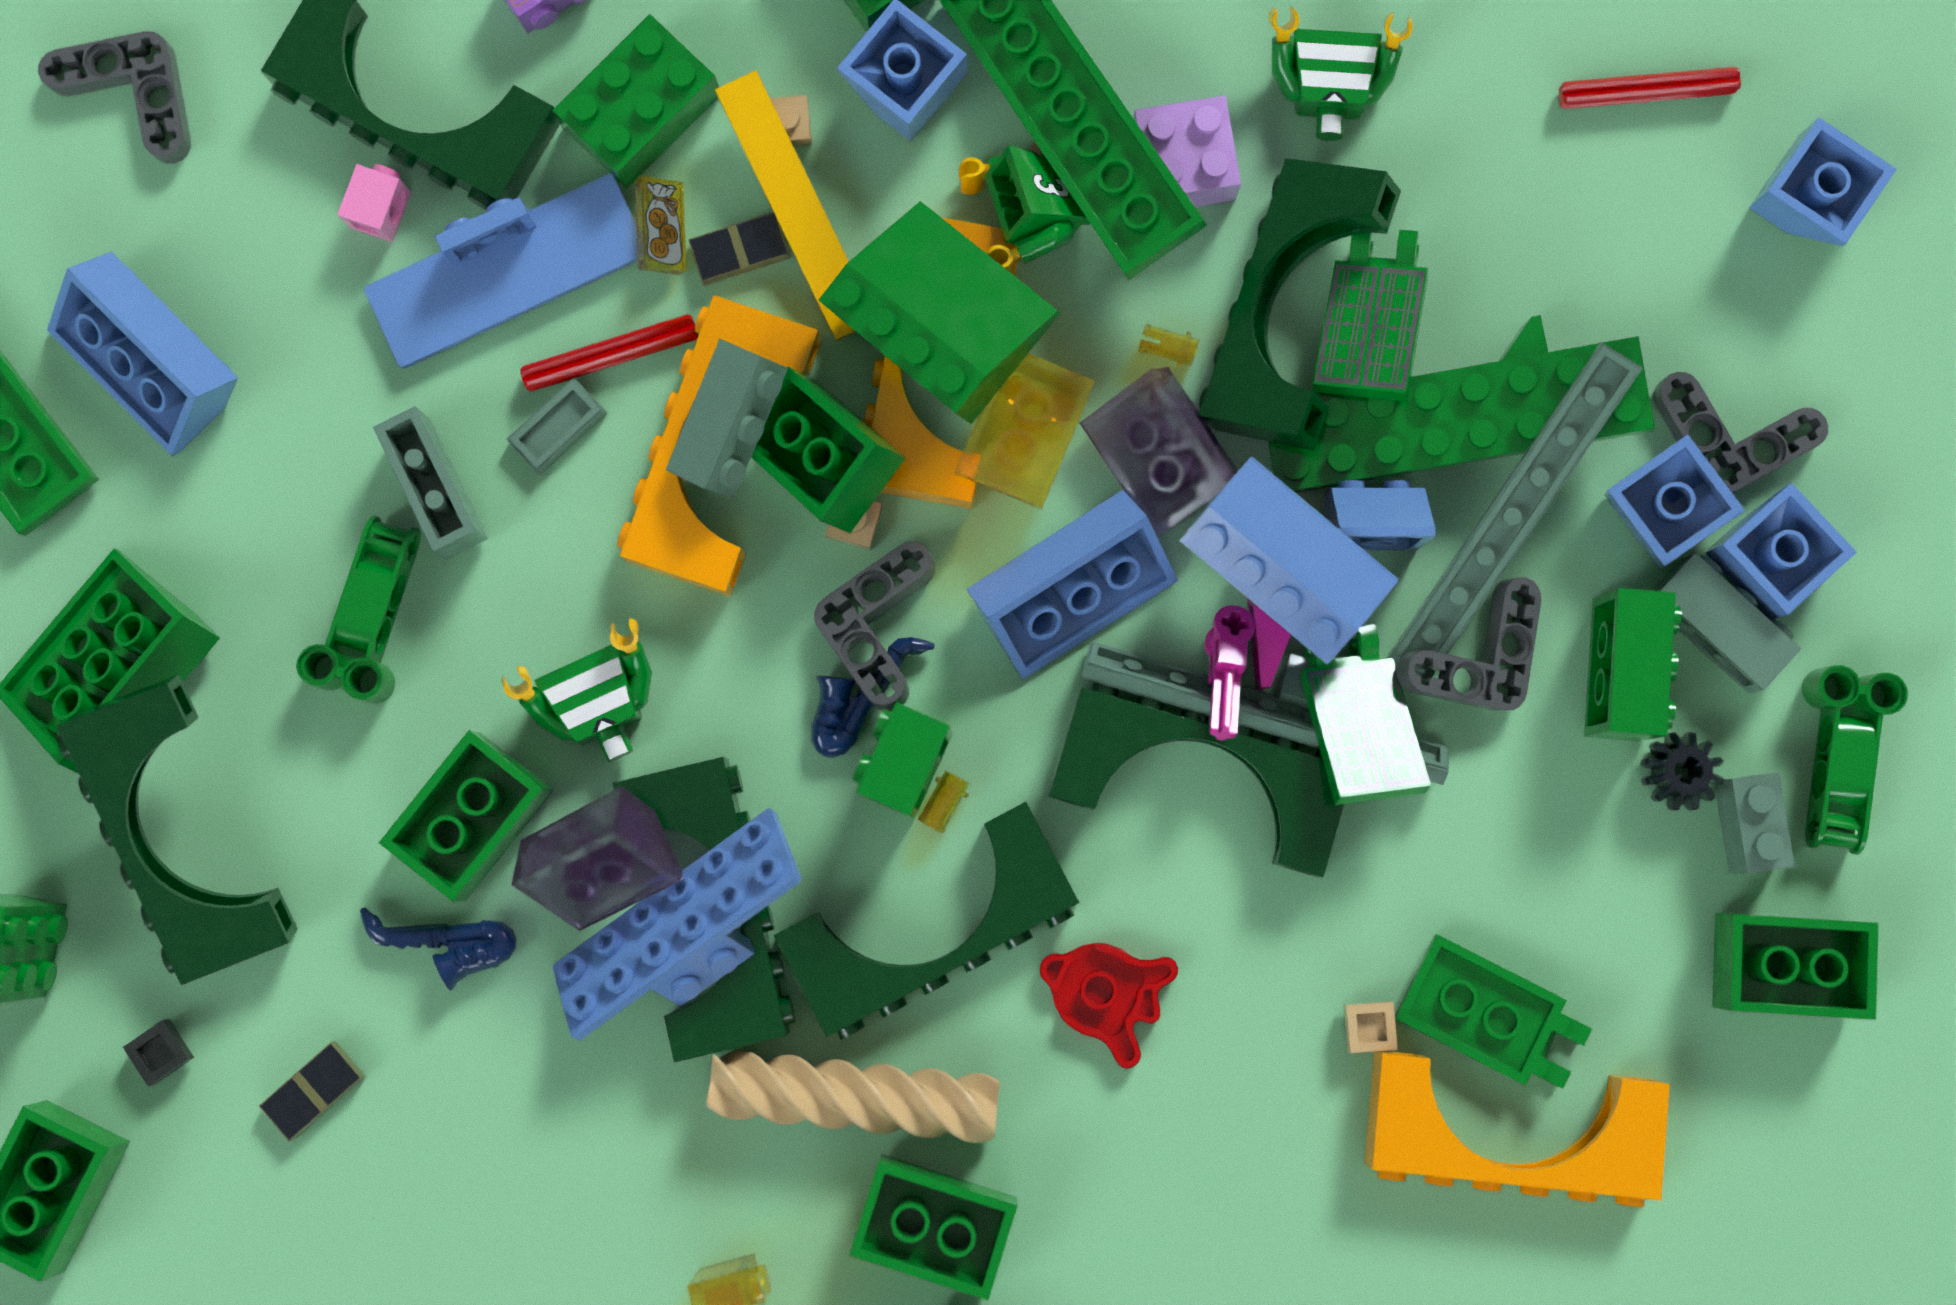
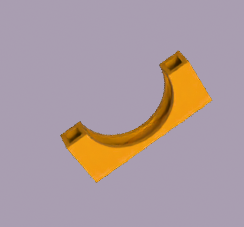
M942 218L986 254L989 248L994 245H1002L1009 249L1015 248V244L1006 243L1002 228ZM1017 262L1012 264L1011 273L1014 276L1016 273ZM886 356L884 360L876 359L872 386L879 387L876 405L868 403L864 422L906 458L880 493L972 509L980 468V456L958 450L933 435L917 418L907 400L902 384V369Z
M713 295L710 306H703L699 312L695 325V332L699 333L694 350L687 349L680 366V375L684 376L679 392H672L666 403L664 418H667L668 422L663 436L656 435L652 442L648 459L653 464L648 478H641L637 484L633 504L638 506L632 522L626 521L623 524L618 537L617 547L622 549L620 557L628 563L731 597L746 553L741 547L718 537L698 519L687 498L683 478L667 471L666 467L719 339L785 367L789 366L808 377L810 376L822 340L817 329Z
M1394 1051L1374 1052L1364 1164L1372 1170H1377V1178L1391 1181H1406L1407 1173L1425 1175V1183L1438 1186H1453L1454 1179L1472 1180V1188L1485 1191L1500 1192L1502 1184L1520 1186V1193L1531 1196L1549 1197V1189L1567 1191V1198L1573 1200L1597 1202V1194L1615 1196L1616 1204L1644 1207L1645 1199L1661 1201L1670 1084L1655 1079L1609 1075L1606 1093L1600 1110L1592 1124L1576 1142L1558 1154L1544 1160L1520 1164L1503 1163L1481 1157L1472 1152L1460 1142L1445 1123L1432 1090L1430 1058L1421 1054Z

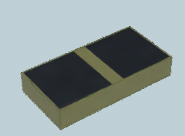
M774 212L688 239L704 286L790 258Z
M333 1041L262 1102L259 1107L290 1142L296 1139L366 1076L340 1045Z

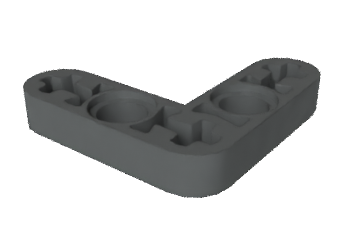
M143 31L55 49L46 53L41 58L38 65V74L41 81L53 92L61 96H74L132 84L142 141L145 148L155 158L166 164L180 162L188 155L191 149V138L176 55L173 48L159 34L152 31ZM154 46L160 53H156L153 57L154 62L149 64L143 57L148 56L150 53L149 48ZM126 51H129L135 58L129 59ZM111 53L117 55L118 64L113 72L109 74H99L97 72V62L103 55ZM65 64L72 71L64 74V81H59L54 75L60 74L61 66ZM85 69L86 73L88 74V77H86L79 70ZM159 87L168 88L170 91L168 103L161 108L150 107L148 103L150 93ZM157 121H165L167 131L176 138L169 141V149L165 150L158 144V142L165 140L163 126Z
M1686 372L1672 373L1660 381L1654 390L1653 400L1676 441H1679L1687 434L1689 435V429L1695 422H1702L1711 429L1712 440L1707 446L1696 444V446L1703 455L1709 454L1720 446L1723 452L1716 455L1715 458L1709 459L1708 462L1716 472L1720 470L1719 465L1722 468L1728 466L1732 468L1734 474L1728 478L1729 482L1723 480L1732 493L1819 446L1828 434V423L1824 415L1814 408L1804 407L1735 444L1700 383L1694 376ZM1672 386L1675 389L1683 387L1686 390L1687 395L1682 398V402L1680 400L1671 402L1667 394L1673 390ZM1696 406L1699 412L1681 422L1678 416ZM1809 423L1813 430L1807 436H1801L1787 444L1786 439L1783 437L1784 435L1797 429L1800 424ZM1757 440H1766L1774 447L1775 458L1772 463L1762 464L1755 459L1753 445Z
M915 541L903 543L824 597L817 604L814 611V620L817 627L871 704L881 711L886 709L892 712L896 702L904 705L909 697V685L900 669L868 625L921 589L933 578L935 562L928 548ZM910 557H913L915 561H919L921 567L915 573L911 569H907L905 563ZM891 569L901 582L898 587L895 586L892 578L887 573ZM873 581L884 582L887 585V592L881 600L869 602L863 598V591L869 583ZM852 596L855 597L857 603L863 609L859 614L849 601V598ZM836 609L840 614H843L842 616L845 620L839 626L831 622L832 620L829 615ZM860 642L872 644L874 653L867 662L856 664L850 660L851 649ZM878 669L887 682L893 684L892 687L895 693L888 698L884 693H880L881 688L871 675Z
M1526 577L1506 579L1495 587L1482 662L1430 650L1411 651L1404 654L1397 666V678L1400 685L1411 693L1493 711L1519 708L1525 701L1530 678L1541 607L1539 587L1533 580ZM1512 592H1516L1517 596L1523 597L1522 605L1518 606L1516 601L1511 600ZM1508 617H1512V620L1520 619V623H1506ZM1508 631L1512 632L1518 641L1517 652L1512 657L1507 656L1503 652L1501 644L1503 636ZM1421 665V668L1425 670L1440 671L1438 679H1421L1420 675L1415 674V666ZM1499 665H1513V671L1499 669ZM1460 668L1465 669L1471 678L1470 687L1464 694L1459 693L1455 689L1453 680L1456 671ZM1498 683H1502V686L1508 688L1507 696L1497 692Z

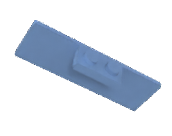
M607 174L531 210H528L520 197L514 200L505 198L488 206L487 212L475 218L457 219L449 223L445 227L444 232L435 236L441 249L440 252L365 286L364 292L398 366L406 369L648 257L647 245L614 176Z
M768 808L553 965V972L571 1037L582 1040L651 989L682 1006L755 954L750 939L735 929L801 881L800 873L776 812Z

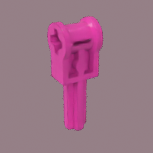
M1237 605L1222 607L1216 613L1213 628L1207 633L1204 640V649L1210 657L1208 684L1212 685L1209 732L1211 735L1216 736L1217 740L1222 741L1235 738L1238 732L1241 676L1247 666L1248 641L1253 636L1256 628L1255 619L1251 613Z

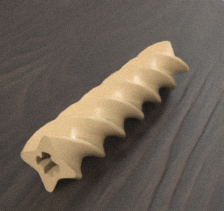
M736 1050L720 1058L713 1053L707 1107L716 1114L733 1120H745L760 1115L764 1119L777 1124L788 1125L809 1120L811 1123L827 1129H841L856 1124L868 1132L877 1134L891 1133L903 1128L912 1135L927 1139L937 1138L950 1132L965 1142L982 1143L995 1137L1000 1081L983 1073H970L954 1079L946 1072L934 1068L921 1069L907 1075L896 1066L889 1064H876L860 1071L851 1063L840 1059H830L813 1067L810 1063L795 1055H781L765 1062L752 1052Z

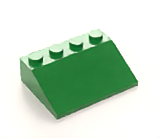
M921 201L853 257L818 299V301L950 410L970 424L975 421L1060 314L1056 308Z
M114 548L0 682V699L57 764L78 773L73 761L66 759L59 748L57 725L72 715L179 674L182 682H184L220 637L197 614L122 552Z

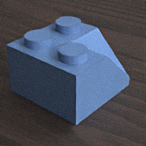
M893 0L840 63L837 71L875 115L911 142L968 74L967 54L900 1Z
M1818 117L1798 135L1749 208L1788 234L1844 246L1897 169Z
M1688 434L1608 489L1604 494L1658 569L1663 568L1745 511Z
M1792 482L1740 520L1705 552L1710 559L1721 567L1723 573L1736 587L1746 590L1758 602L1756 608L1769 620L1789 615L1857 553Z

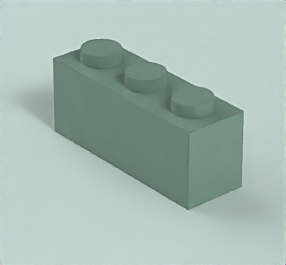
M719 339L666 470L706 490L734 498L739 485L744 480L746 468L756 444L763 434L764 425L773 403L781 391L782 382L788 368Z
M414 406L373 427L434 553L449 559L488 539L427 415Z
M1697 553L1682 558L1652 591L1675 592V605L1681 608L1679 631L1748 694L1764 690L1801 650L1791 640L1793 638L1792 632L1778 620H1769L1756 608L1758 602L1749 592L1740 587L1734 588L1722 577L1723 570L1715 561L1704 555L1699 556Z

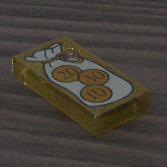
M641 176L635 180L638 269L680 275L686 271L684 184L679 181Z

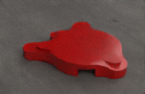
M1091 943L1082 945L1064 954L1052 953L1047 955L1042 960L1039 971L1041 978L1049 985L1054 1005L1065 1023L1083 1035L1094 1037L1104 1042L1110 1049L1117 1064L1122 1068L1128 1069L1136 1066L1141 1058V1051L1133 1031V1026L1138 1021L1153 1024L1159 1020L1161 1011L1158 993L1162 987L1175 980L1178 975V966L1170 957L1163 956L1151 960L1138 959L1116 946L1107 943Z

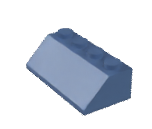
M112 251L67 268L47 331L171 456L178 454L226 408L238 377Z
M1252 456L1180 540L1327 665L1356 634L1399 581L1395 575Z
M1121 490L966 590L1020 677L1025 679L1176 583L1178 579L1147 515L1124 490Z

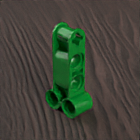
M378 516L369 518L362 532L325 645L314 644L308 646L297 658V672L304 682L323 690H336L343 687L349 696L367 703L377 704L391 696L395 688L394 674L387 666L381 664V660L418 552L421 538L418 528L413 527L410 530H405L382 523ZM383 538V539H386V540H389V541H393V542L399 543V544H401V545L399 546V545H396V544H392V543H389V542L382 541V540H380V539ZM329 656L333 663L332 671L327 677L319 679L316 674V665L323 657ZM374 669L377 674V683L371 691L364 693L360 688V678L367 670Z
M1834 665L1809 672L1802 683V695L1805 701L1812 707L1820 710L1805 838L1810 848H1817L1821 844L1846 848L1851 854L1858 855L1864 850L1868 838L1883 715L1894 714L1906 705L1908 688L1898 675L1890 672L1866 675L1859 678L1857 673L1851 668L1843 665ZM1828 676L1832 677L1838 685V692L1834 699H1831L1824 690V683ZM1875 683L1884 692V700L1880 706L1875 704L1871 697V690ZM1826 827L1846 830L1847 833L1828 831Z

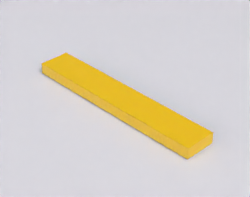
M757 70L715 89V92L835 340L838 341L856 331L818 301V299L849 261Z

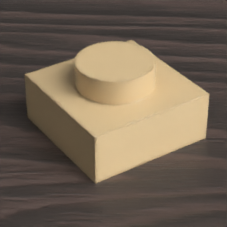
M807 95L770 98L792 145H812Z
M874 501L851 533L828 524L825 533L826 538L870 550L883 508L882 503Z
M1394 1002L1343 1004L1348 1053L1398 1050Z

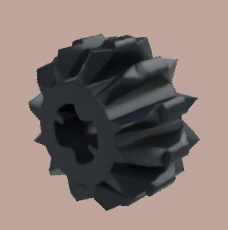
M1676 732L1668 733V736L1664 738V744L1659 741L1652 742L1649 748L1655 758H1643L1640 762L1641 766L1652 770L1651 776H1645L1641 779L1642 785L1655 784L1657 786L1652 792L1651 799L1654 802H1660L1667 798V807L1672 811L1679 810L1682 805L1689 811L1699 809L1700 799L1712 801L1715 798V794L1709 785H1720L1724 781L1722 776L1713 773V767L1722 765L1724 760L1721 757H1708L1713 743L1704 741L1697 745V736L1693 732L1685 733L1682 738ZM1685 763L1682 769L1688 768L1687 779H1679L1682 777V774L1676 775V764Z

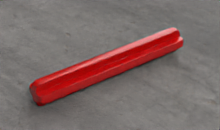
M1726 67L1566 81L1559 87L1558 97L1561 108L1572 109L1732 95L1741 87V75L1738 68Z
M686 314L524 365L520 368L522 382L528 391H536L571 380L573 377L577 378L694 341L698 338V333L695 332V321L691 315Z

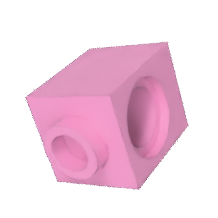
M356 164L337 215L351 229L393 242L411 191L401 181L400 173L389 167L374 164L373 169Z

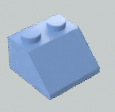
M1359 480L1340 481L1337 484V488H1331L1324 496L1325 518L1363 550H1418L1435 537V524L1425 488H1411V481L1383 482V488H1365V482Z

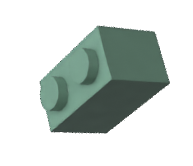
M1779 772L1724 779L1722 784L1714 785L1729 873L1748 874L1795 867Z

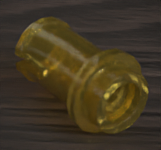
M1146 324L1142 335L1161 342L1157 344L1141 339L1139 353H1147L1178 362L1177 367L1182 368L1183 364L1193 365L1200 339L1193 338L1192 332L1187 331L1186 335Z
M947 770L944 771L942 777L937 776L935 778L938 784L923 812L917 818L925 825L941 833L945 832V827L962 796L967 798L969 795L966 790L970 783Z

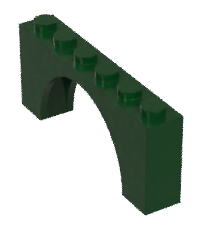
M302 0L261 69L264 76L273 84L270 89L271 92L292 105H295L300 100L311 106L309 112L328 125L334 126L339 121L350 127L351 129L348 133L369 147L373 148L376 142L390 149L388 155L405 167L412 169L416 163L429 170L427 176L440 186L448 190H452L454 185L469 192L467 198L487 210L489 205L505 198L514 200L519 196L560 126L558 119L552 111L554 109L553 105L513 84L507 95L495 108L467 126L440 133H418L397 128L381 120L368 110L357 85L355 74L356 47L362 27L368 18L357 0Z
M1285 158L1281 173L1276 176L1273 182L1272 199L1267 214L1261 219L1258 226V240L1252 258L1247 261L1244 267V282L1237 301L1231 306L1227 332L1223 343L1218 346L1215 352V367L1210 382L1200 397L1198 416L1216 431L1315 450L1329 407L1313 391L1287 382L1277 372L1268 345V322L1271 308L1278 291L1289 274L1316 250L1333 241L1351 235L1364 233L1387 234L1401 190L1387 171Z
M178 674L72 715L56 727L59 732L57 735L59 748L66 759L73 761L80 775L78 785L81 794L88 803L94 804L101 819L99 822L101 835L107 845L110 847L114 846L122 862L120 864V872L123 881L129 889H135L142 904L140 908L142 920L149 931H155L162 945L161 957L164 966L169 973L176 974L180 985H184L288 944L298 928L279 888L244 895L223 894L200 888L171 871L158 858L146 839L138 807L139 788L144 770L153 753L165 739L188 728L199 718Z
M1092 682L1091 689L1084 687L1080 689L1049 793L1050 798L1095 810L1099 797L1112 775L1121 765L1137 753L1149 747L1174 741L1208 744L1231 754L1241 761L1253 773L1264 789L1271 805L1275 823L1276 840L1272 864L1310 876L1324 878L1344 804L1335 805L1320 749H1317L1316 755L1312 756L1297 751L1299 743L1285 738L1272 736L1270 743L1252 738L1254 730L1238 725V732L1235 738L1225 739L1224 741L1217 740L1216 736L1211 735L1209 732V725L1207 724L1209 716L1182 709L1180 716L1162 711L1164 703L1143 696H1137L1134 703L1118 698V689Z
M725 757L612 783L622 829L666 828L683 833L711 850L751 821L748 811L740 812L736 795L743 792L739 768L737 765L730 766L729 759ZM770 905L741 925L740 933L750 939L755 954L739 964L732 972L725 974L701 999L684 1009L664 1015L674 1063L784 1037L790 1033L788 1024L796 1022L790 995L782 996L778 978L785 976V970L779 948L772 950L768 931L775 930Z
M1027 802L984 823L990 836L995 856L996 876L993 896L989 908L975 932L950 953L932 961L912 965L889 964L877 961L860 954L845 944L833 933L820 912L774 935L826 1037L837 1032L840 1040L866 1027L862 1018L879 1010L882 1017H885L906 1006L908 1003L904 996L921 987L924 995L950 982L946 976L948 972L963 965L966 973L990 961L991 958L988 951L1004 943L1009 951L1033 938L1029 929L1046 921L1049 928H1052L1074 916L1071 907L1080 902Z

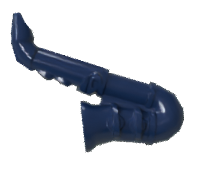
M914 637L898 638L888 647L887 653L899 668L907 655H920L923 652L933 650L935 643ZM878 669L871 675L880 686V693H884L890 683L887 682ZM816 676L820 686V700L813 723H811V742L819 754L824 757L835 758L846 754L859 739L857 736L874 706L860 687L859 693L856 696L850 694L853 686L856 684L854 679Z
M366 907L360 909L365 931L374 944L386 947L392 945L399 949H405L407 946L420 948L422 945H427V948L431 949L440 948L442 945L444 947L448 946V952L444 954L436 953L432 955L441 979L450 991L454 989L457 982L467 975L498 967L510 959L516 949L517 939L514 930L504 922L481 920L478 923L456 925L441 923L385 927L379 917L372 914Z

